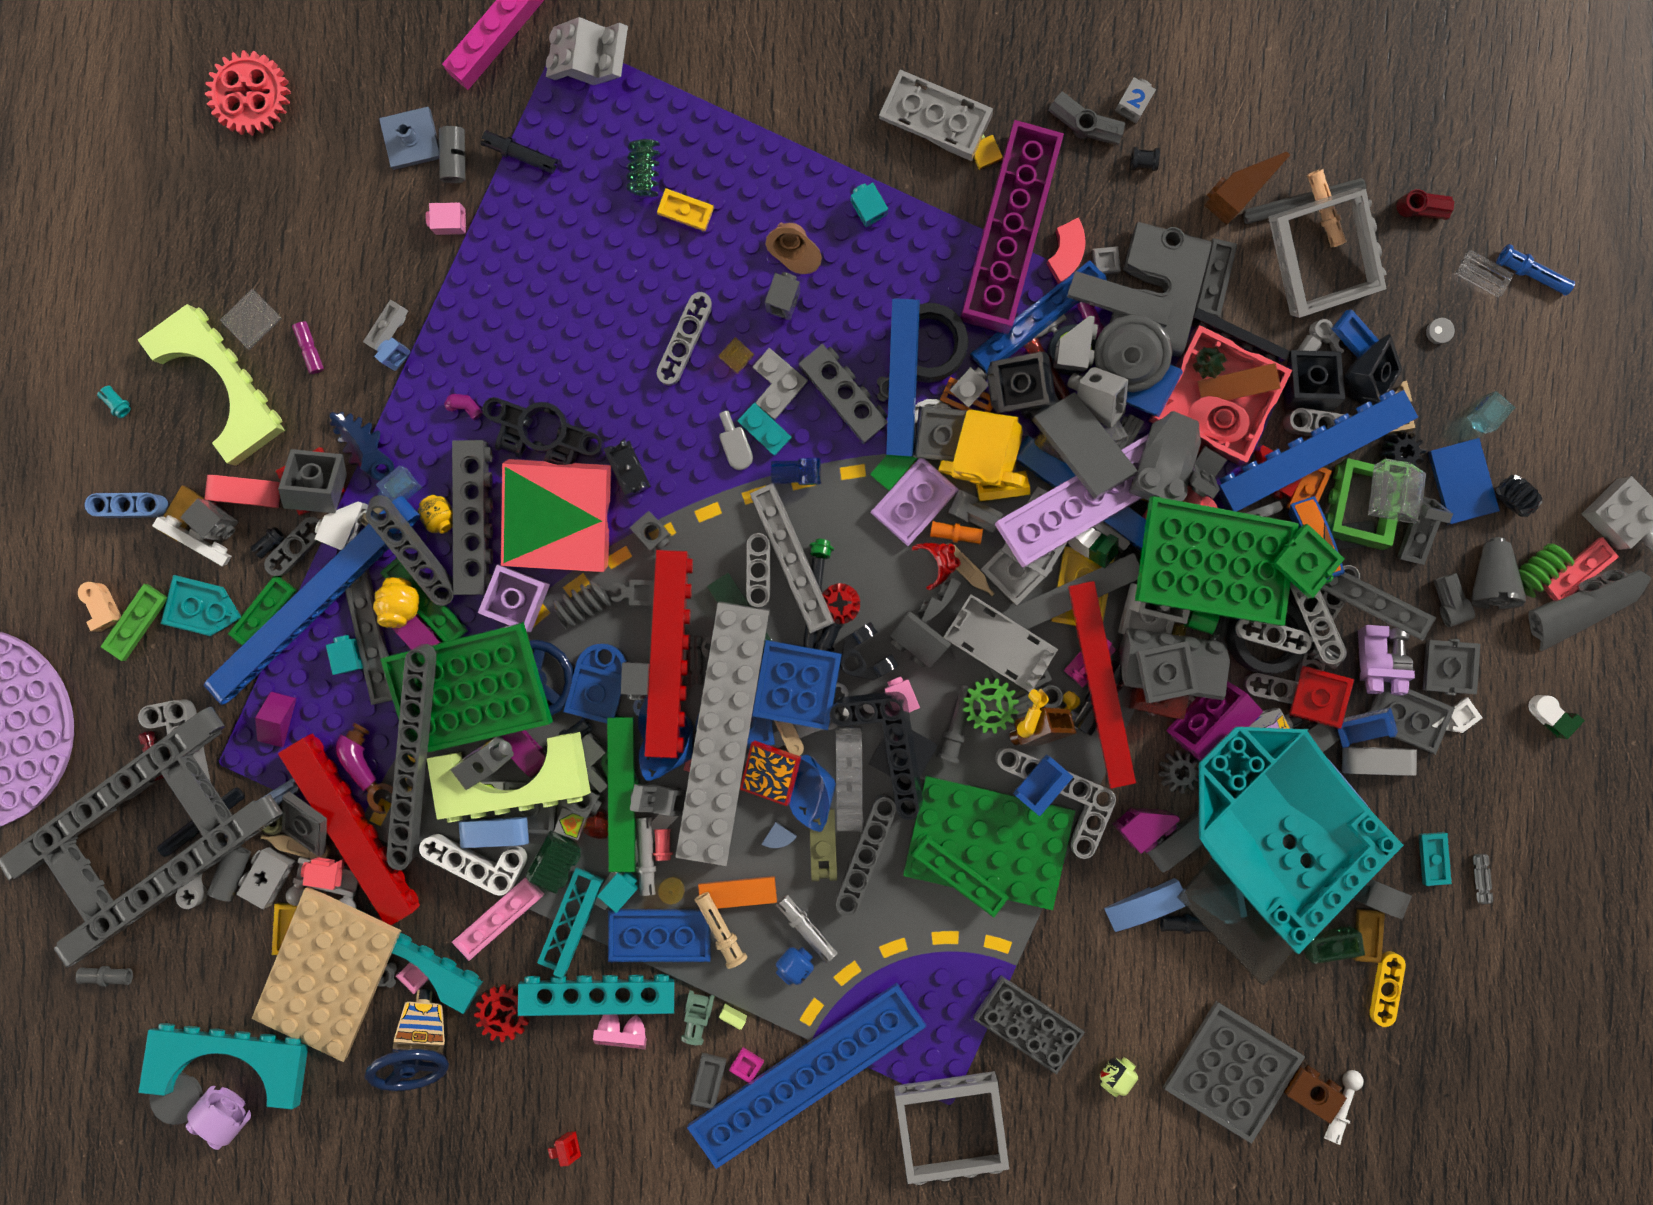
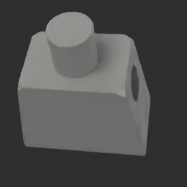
M1096 367L1091 368L1084 377L1073 373L1069 378L1068 387L1078 392L1077 396L1094 417L1107 427L1112 428L1125 413L1128 379Z

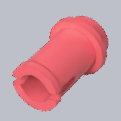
M654 829L655 852L653 856H655V861L671 860V855H673V852H670L671 829Z

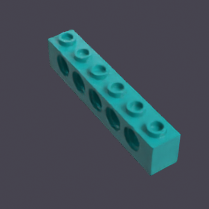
M667 974L654 975V979H643V975H628V979H618L617 975H604L601 980H592L590 975L576 976V980H566V976L563 978L551 976V980H540V976H526L524 981H520L518 984V1016L674 1014V979H669ZM647 987L653 988L656 992L655 997L650 1000H646L641 996L642 990ZM594 988H599L604 992V997L598 1001L593 1000L590 997V991ZM619 988L629 990L630 996L626 1000H619L616 997L615 993ZM541 989L551 991L552 998L549 1001L539 999L538 992ZM567 989H575L578 992V998L574 1001L567 1000L564 997V992Z

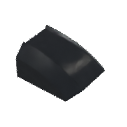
M1385 335L1367 348L1350 366L1343 377L1349 386L1352 394L1351 398L1362 405L1369 401L1372 405L1380 402L1379 396L1392 389L1402 371L1391 335Z
M1037 352L990 362L987 380L991 406L997 413L1055 405L1056 394L1052 376V365L1048 354Z

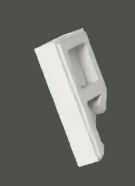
M1464 697L1452 706L1455 709L1446 730L1463 733L1482 719V716L1468 697ZM1445 716L1436 723H1434L1432 726L1438 728V726L1443 722Z

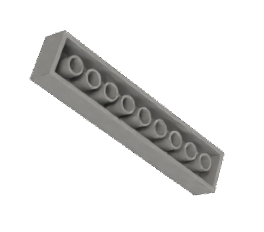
M718 602L675 858L727 866L770 610Z

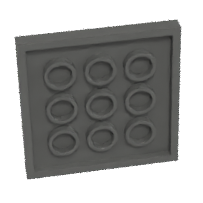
M1215 1001L1163 1085V1088L1252 1144L1305 1056L1223 1004Z

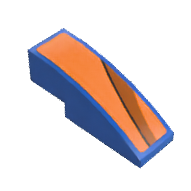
M1313 496L1290 504L1288 515L1292 522L1299 523L1298 530L1304 524L1310 525L1338 552L1335 540L1316 497ZM1342 563L1332 574L1334 577L1344 574L1345 571Z

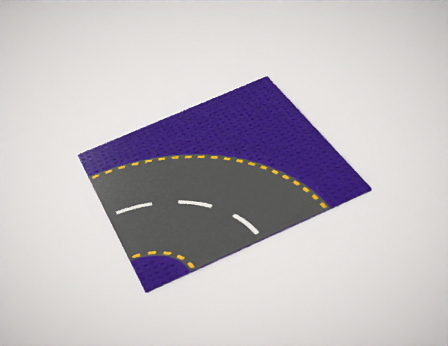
M625 63L622 66L621 77L597 85H591L569 76L557 80L547 78V67L545 66L512 138L516 143L557 158L558 163L555 164L557 168L553 174H550L510 156L507 158L502 157L374 429V432L378 430L381 433L378 449L393 461L394 473L389 479L379 481L372 478L358 465L337 510L355 502L368 504L370 499L377 495L386 496L391 502L403 496L416 511H418L419 503L424 498L430 495L442 496L447 499L453 508L452 441L484 440L488 443V447L492 448V462L488 463L489 472L492 473L493 477L492 487L489 488V498H492L493 511L489 513V523H492L493 537L489 538V549L493 550V563L489 564V574L493 575L496 566L501 565L502 463L508 459L544 461L546 453L537 452L526 446L521 458H517L514 453L503 449L498 451L495 449V443L502 425L486 418L484 414L478 419L473 420L465 409H457L453 412L448 411L444 403L449 395L462 394L469 395L481 410L484 402L492 397L500 398L524 408L538 402L553 404L567 416L570 425L595 433L602 438L605 448L608 446L614 447L623 440L630 441L651 485L650 488L628 498L624 495L611 467L610 503L607 512L609 558L608 567L604 572L505 566L550 584L532 632H527L529 641L540 640L552 643L563 651L573 666V672L580 654L586 648L595 644H609L618 648L625 656L627 662L650 663L653 606L629 605V598H625L620 602L611 600V597H619L621 595V589L619 587H611L612 583L619 582L629 587V580H655L657 549L653 552L650 551L630 529L648 511L652 512L671 534L668 538L670 543L662 550L687 551L689 558L693 559V573L688 574V584H692L691 599H687L686 609L691 611L690 625L685 624V635H699L702 638V643L706 638L713 635L719 601L753 607L749 604L746 597L747 540L755 533L764 534L768 539L769 537L750 493L773 483L810 567L812 565V558H816L810 555V543L815 542L816 539H825L831 542L830 546L834 547L830 558L825 559L822 594L829 586L841 583L851 586L859 595V613L852 621L838 624L842 628L833 645L835 649L834 651L831 650V652L842 653L845 637L865 624L872 622L878 633L855 646L854 650L859 651L866 662V669L890 654L893 655L899 665L875 680L845 674L840 668L837 682L847 687L848 696L884 693V688L889 686L887 682L900 676L903 680L908 678L920 706L919 709L909 712L912 730L938 744L920 777L921 790L923 789L926 775L1015 796L1013 794L1014 791L1025 779L1003 770L995 761L996 752L1006 746L1040 760L1047 754L1066 771L1101 784L1106 769L1097 728L1092 736L1075 727L1076 734L1044 745H1014L1010 739V732L1016 730L1014 724L1015 720L1018 719L1016 714H1011L1010 716L1014 723L1007 721L1005 723L1006 730H1003L1001 726L997 727L996 734L993 733L992 728H988L987 732L983 733V726L981 725L976 729L973 728L976 723L974 719L966 721L962 735L965 736V742L960 747L958 754L959 763L937 758V754L941 752L944 741L943 733L949 729L960 685L977 689L975 682L978 681L981 685H985V678L989 679L990 684H994L995 680L989 667L971 655L956 661L950 646L931 668L926 665L921 668L911 660L913 654L906 649L901 652L891 644L893 639L889 635L907 612H912L921 619L922 615L918 614L923 601H929L930 597L940 601L942 597L938 595L942 584L932 590L926 588L937 580L939 569L936 559L928 550L919 548L917 551H912V547L921 543H952L980 570L1004 546L1006 541L997 527L994 533L983 529L981 545L963 541L953 543V540L930 537L932 521L953 525L961 523L960 526L980 529V527L970 522H963L948 514L957 495L956 493L907 547L870 513L889 492L870 476L872 471L886 456L887 426L866 444H863L799 368V363L821 344L826 348L831 347L839 356L837 362L842 368L847 366L856 378L853 381L860 388L863 385L871 394L872 398L869 400L875 407L881 406L888 415L889 399L881 402L877 398L879 393L877 380L882 376L889 378L892 299H920V304L937 303L949 307L960 317L983 229ZM874 183L888 207V215L865 228L851 204V195L854 194L853 190L862 184L868 186ZM665 188L714 206L706 232L657 214ZM781 222L800 225L805 230L807 237L820 250L822 256L821 265L810 274H799L791 271L767 250L766 237L768 234L776 229L777 225ZM1033 252L1015 318L1059 285L1046 264L1048 259ZM782 272H786L796 276V280L800 281L801 292L791 321L766 311L765 300L775 273L781 275ZM697 292L706 293L712 301V310L680 380L672 386L664 385L657 377V369L690 297ZM701 299L700 302L695 301L696 312L693 314L690 311L688 315L695 316L701 321L702 317H699L698 313L701 308L707 307L704 303L705 299ZM1077 304L1064 314L1066 320L1059 324L1056 329L1060 330L1064 326L1073 324L1078 325L1083 321ZM1095 306L1100 322L1104 327L1110 323L1112 311ZM919 320L917 365L926 368L938 367L948 361L953 353V334L945 324L938 320ZM687 321L683 325V331L686 334H693L697 330V324L694 321ZM963 322L968 335V349L962 364L955 373L944 380L933 383L916 381L915 405L927 399L940 400L950 377L959 381L970 367L974 371L980 368L971 358L970 353L995 335L997 331ZM1191 326V328H1190V332H1189L1188 339H1189V337H1190L1192 331L1195 329V328L1192 327V326ZM1049 332L1042 337L1030 340L1009 358L1037 352L1047 353L1049 342L1054 333ZM676 344L672 349V354L678 358L683 357L687 351L686 346ZM770 348L808 380V383L778 418L774 420L792 439L774 456L743 428L752 451L753 460L747 469L736 470L730 466L719 435L725 432L719 414L729 411L734 427H742L737 422L738 419L754 402L756 403L771 385L753 369L756 362ZM1172 356L1170 365L1176 366L1179 358ZM670 357L667 359V361L671 362L669 370L662 371L665 375V380H668L669 377H675L672 371L675 364L678 367L681 365V363L674 362ZM1095 361L1092 366L1079 375L1084 377L1091 368L1096 367ZM1051 366L1054 390L1059 401L1074 392L1078 394L1076 390L1067 385L1071 375L1062 374ZM830 367L825 368L822 371V376L828 380L833 379L836 376V371ZM842 387L839 389L838 395L842 399H849L853 392L848 387ZM987 387L983 392L989 394V387ZM950 394L947 395V398L966 406L959 398ZM980 397L976 399L987 405L989 403V401H986ZM500 404L494 405L491 409L493 417L500 415L502 412ZM973 404L969 407L976 411H985ZM1276 404L1272 407V409L1270 410L1269 414L1267 415V418H1266L1265 424H1264V428H1263V432H1264V429H1265V427H1266V425H1267V423H1268V421H1269V419H1270V416H1271V414H1272V412H1273V410H1274ZM1126 405L1125 413L1112 428L1098 421L1111 438L1116 430L1119 431L1122 427L1120 423L1124 416L1127 417L1129 414H1132L1144 421L1133 443L1148 435L1153 424L1149 422L1152 414L1130 405ZM860 406L855 409L854 414L857 418L864 419L869 415V411L867 408ZM992 407L990 413L1018 417V423L1022 426L1023 431L1022 441L1028 435L1062 459L1036 424L1032 423L1030 419L1026 420L1020 411L997 413ZM544 411L533 415V421L527 428L528 436L532 443L538 441L545 446L557 440L558 428L562 427L559 416L557 414L553 416ZM591 439L586 444L588 452H593L598 448V441L596 439ZM1258 442L1247 463L1239 466L1229 460L1225 462L1215 477L1218 485L1221 484L1220 478L1232 472L1235 476L1244 472L1242 467L1249 464ZM605 451L597 458H590L578 453L574 462L611 465ZM926 459L933 467L939 470L942 460ZM477 461L469 463L468 472L470 474L477 472L479 468ZM1015 461L1012 472L1026 471L1030 484V495L979 502L1003 513L1002 519L1026 505L1037 486L1047 492L1054 488ZM379 464L376 468L378 470H384L386 466L384 464ZM941 473L959 490L979 499L976 484L970 481L955 479L950 475ZM402 478L409 479L412 483V489L406 490L404 494H398L395 490L396 484L401 483ZM404 482V485L407 487L409 483ZM477 486L471 487L468 491V497L471 500L475 499L479 494ZM1218 494L1214 498L1210 497L1218 508L1225 509ZM1142 498L1128 507L1140 516H1143L1148 509L1149 501ZM476 511L468 516L469 523L475 525L479 520V515ZM419 519L412 526L413 530L453 579V527L443 534L439 532L431 533L427 531ZM363 524L361 525L358 534L365 528ZM655 526L649 527L646 531L648 540H655L659 535V530ZM472 537L469 540L468 546L470 550L474 551L478 548L479 540L477 537ZM757 538L752 542V549L755 552H762L766 547L765 540ZM321 542L299 591L341 550ZM770 542V601L764 607H760L761 609L770 610L765 642L769 640L803 647L805 620ZM1129 544L1125 551H1119L1115 556L1114 562L1134 553L1140 565L1142 551ZM413 548L405 549L407 553H417ZM390 549L369 568L374 594L382 587L383 582L386 580L380 572L396 558ZM1063 550L1053 565V570L1018 605L1057 587ZM476 562L471 563L468 568L471 576H476L479 572V565ZM760 563L755 564L751 570L752 575L756 578L763 577L766 572L765 566ZM429 568L421 569V571L424 573L433 572ZM955 569L945 581L949 582L951 578L960 581L961 584L942 611L927 621L926 624L944 637L970 594L1000 613L1016 606L986 575L989 588L995 593L993 596L987 591L972 586ZM590 579L596 584L600 583L607 593L611 605L608 606L602 601L603 610L599 611L593 607L594 615L590 616L585 612V620L581 621L576 617V625L572 626L567 622L568 628L565 630L554 611L553 600L556 599L562 604V595L565 594L571 599V590H575L580 594L581 584L589 589ZM1130 583L1108 593L1103 620L1106 639L1116 649L1110 656V659L1119 663L1118 648L1124 634L1119 633L1118 629ZM439 587L436 589L439 592L448 591L446 588ZM762 589L754 590L751 595L753 602L757 604L762 603L766 597ZM343 592L260 672L220 757L219 763L223 767L275 790L293 779L278 753L313 733L315 737L321 740L327 757L336 764L337 773L342 781L349 785L351 795L356 803L363 807L364 816L369 824L376 828L378 838L388 843L392 793L382 789L374 794L375 803L384 806L386 814L375 813L368 804V792L366 790L363 792L339 762L336 754V742L340 734L345 736L348 730L352 731L354 728L352 726L353 723L362 726L370 731L369 735H364L365 741L362 744V747L365 748L363 757L367 765L377 778L376 782L378 784L385 783L393 787L399 719L393 700L371 705L363 669L337 675L332 674L326 645L334 643L333 638L349 635V639H356L346 592ZM839 592L837 601L829 604V606L838 607L840 615H843V607L851 604V601H844ZM453 595L452 601L446 605L469 630L463 637L510 625L478 613L485 595ZM986 607L983 610V612L987 613L991 617H994L996 615V613L992 612ZM1051 619L1027 629L1058 649L1047 667L1052 680L1035 689L1037 690L1046 684H1053L1061 690L1062 695L1067 691L1074 692L1080 698V705L1071 711L1073 714L1072 720L1074 721L1086 702L1085 697L1089 692L1088 682L1082 688L1063 671L1081 651L1076 626L1051 622ZM382 627L388 655L411 650L392 628ZM823 629L817 631L816 641H819ZM1032 637L1034 643L1038 645L1040 641ZM711 644L706 645V648L709 649V653ZM607 649L601 650L598 655L599 661L603 664L610 663L612 660L611 652ZM545 652L541 670L546 674L547 685L561 695L565 683L563 669L557 659ZM703 654L702 670L700 671V674H702V684H688V674H690V671L687 672V676L683 677L682 686H686L687 692L686 701H681V711L685 712V715L692 721L694 743L696 737L695 724L700 713L709 659ZM849 656L845 660V667L849 671H854L858 668L859 662L855 657ZM1123 685L1118 693L1125 730L1144 691L1143 688ZM837 686L833 704L836 703L839 697H844L841 687ZM989 688L982 690L980 693L985 696L994 695L997 689ZM1049 689L1045 692L1049 698L1048 703H1052L1057 699V692L1055 690ZM270 692L297 698L284 747L257 741L255 717ZM622 694L616 717H634L635 773L639 780V785L640 783H648L687 791L690 772L683 770L685 763L657 779L645 780L639 764V750L644 740L638 729L639 716L636 715L633 709L635 700L627 699V694ZM546 698L548 706L552 705L553 703ZM980 698L986 705L985 711L987 713L992 710L1001 714V711L995 706L997 702L995 699L988 701ZM1002 698V708L1008 712V702H1005L1004 698ZM645 699L640 700L641 704L638 702L637 709H641ZM974 700L973 708L976 716H978L981 712V706L979 702ZM1062 701L1056 708L1064 709L1067 705ZM888 702L889 707L893 710L890 702ZM863 705V708L866 712L874 713V709L871 705ZM563 708L560 712L551 716L553 720L551 724L526 731L543 747L547 745V738L559 736L560 731L569 729L583 717L563 712ZM846 708L843 712L844 716L849 715V712ZM990 716L985 722L996 723L1002 719L998 716ZM585 718L586 722L588 721L593 729L589 733H592L608 750L607 724ZM772 720L775 745L769 746L788 752L774 720ZM882 722L837 726L831 730L794 724L804 745V751L801 755L813 757L833 777L836 783L830 808H834L837 881H830L827 878L812 882L810 828L802 824L793 815L789 805L785 806L740 790L727 866L675 858L682 816H666L653 812H635V818L652 817L653 853L655 852L654 829H671L670 852H673V855H671V860L655 861V856H653L654 866L656 865V871L654 872L656 894L640 896L638 887L620 909H700L694 900L699 896V883L775 876L777 902L788 894L801 911L804 910L808 914L807 918L837 951V955L832 960L824 963L795 927L792 928L789 925L790 921L776 907V903L718 908L730 933L736 934V942L742 953H746L748 957L743 963L734 968H727L725 957L721 950L716 948L715 942L717 940L712 931L710 962L643 963L810 1041L897 982L926 1023V1028L869 1065L868 1068L902 1084L965 1076L987 1031V1028L975 1021L973 1016L1001 975L1010 981L1043 908L1007 900L995 918H993L953 887H945L944 885L903 876L916 817L911 820H905L898 815L896 810L857 912L848 917L839 914L836 909V896L871 806L879 795H888L895 802L891 777L869 765L871 758L884 737ZM489 739L428 752L427 758L461 752L462 759H464L480 744ZM747 748V750H746V756H745V762H744V767H743L742 779H743V775H744V771H745V767H746L747 758H748V754H749L750 748ZM1012 752L1003 754L1001 758L1003 765L1007 766L1013 763L1014 755ZM408 753V758L411 761L415 762L414 756L410 757ZM510 758L498 770L480 782H531L538 774L530 778ZM600 759L597 763L594 764V766H595V767L605 776V778L608 780V778H607V776H606V774H605V772H604V770H603V768H602L601 759ZM426 762L419 845L416 857L438 866L421 856L419 851L420 843L433 834H440L460 844L459 821L447 823V818L437 820ZM474 762L473 767L478 771L482 764ZM1030 762L1026 765L1025 772L1027 775L1037 766L1036 762ZM649 769L651 777H653L656 771ZM405 778L406 783L413 786L412 781ZM1083 782L1074 784L1072 789L1074 795L1083 793L1085 788ZM608 787L601 792L600 801L603 804L596 815L591 814L586 819L579 840L556 832L554 835L528 834L529 843L518 845L526 851L527 862L514 887L528 875L544 893L543 897L529 908L530 910L554 921L576 867L604 878L600 892L618 873L609 872ZM301 790L295 794L296 797L310 806ZM1059 794L1051 804L1075 810L1069 837L1070 842L1085 804ZM587 795L582 796L583 801L578 803L586 807L589 805V797ZM558 800L559 804L556 805L555 827L561 810L564 807L560 805L561 800ZM882 801L878 804L877 810L882 814L890 812L892 805L888 801ZM904 801L908 808H916L913 802ZM403 802L404 807L411 811L410 806ZM799 806V809L803 810L804 815H806L807 808ZM494 811L486 812L487 816L474 819L503 818V814L495 815ZM470 814L463 815L462 818L463 820H470L471 816ZM635 820V861H636V867H637V866H638L637 828H636V820ZM775 822L797 835L793 842L782 848H769L762 845V842ZM872 825L868 829V834L874 838L879 837L882 833V828L878 825ZM401 827L402 832L408 835V831ZM435 842L430 844L432 846L431 851L435 852L438 850L435 848ZM1068 842V846H1067V850H1066V855H1065L1064 862H1065V860H1066V858H1067V856H1068V853H1069V851H1070L1069 842ZM512 846L468 849L497 863L503 852ZM863 849L858 857L862 861H869L873 857V853L869 849ZM453 852L451 855L452 861L460 865L462 862L461 856ZM509 853V862L512 865H518V855ZM819 861V869L829 868V861ZM479 864L474 866L475 874L484 876L485 870L483 866ZM636 871L630 872L637 878L638 881L636 883L639 885V873ZM854 873L849 878L853 885H859L864 880L860 873ZM503 876L497 877L498 886L506 888L508 885L506 878ZM578 876L575 884L579 894L587 891L591 880ZM572 891L570 898L575 896L574 891ZM597 897L583 935L608 946V910L611 908ZM844 897L840 901V905L845 909H849L854 905V900L850 897ZM577 899L567 903L566 909L570 917L577 915L580 905ZM563 913L562 918H561L560 921H563V920L566 919L565 916H564V913ZM711 913V916H712L713 920L715 921L716 925L718 926V924H717L715 918L713 917V915H712V913ZM568 923L562 924L569 928ZM790 947H794L797 950L803 947L813 956L810 961L814 966V970L801 985L792 984L789 986L776 974L778 970L776 962ZM955 1098L942 1099L938 1101H941L947 1105H951L954 1102Z

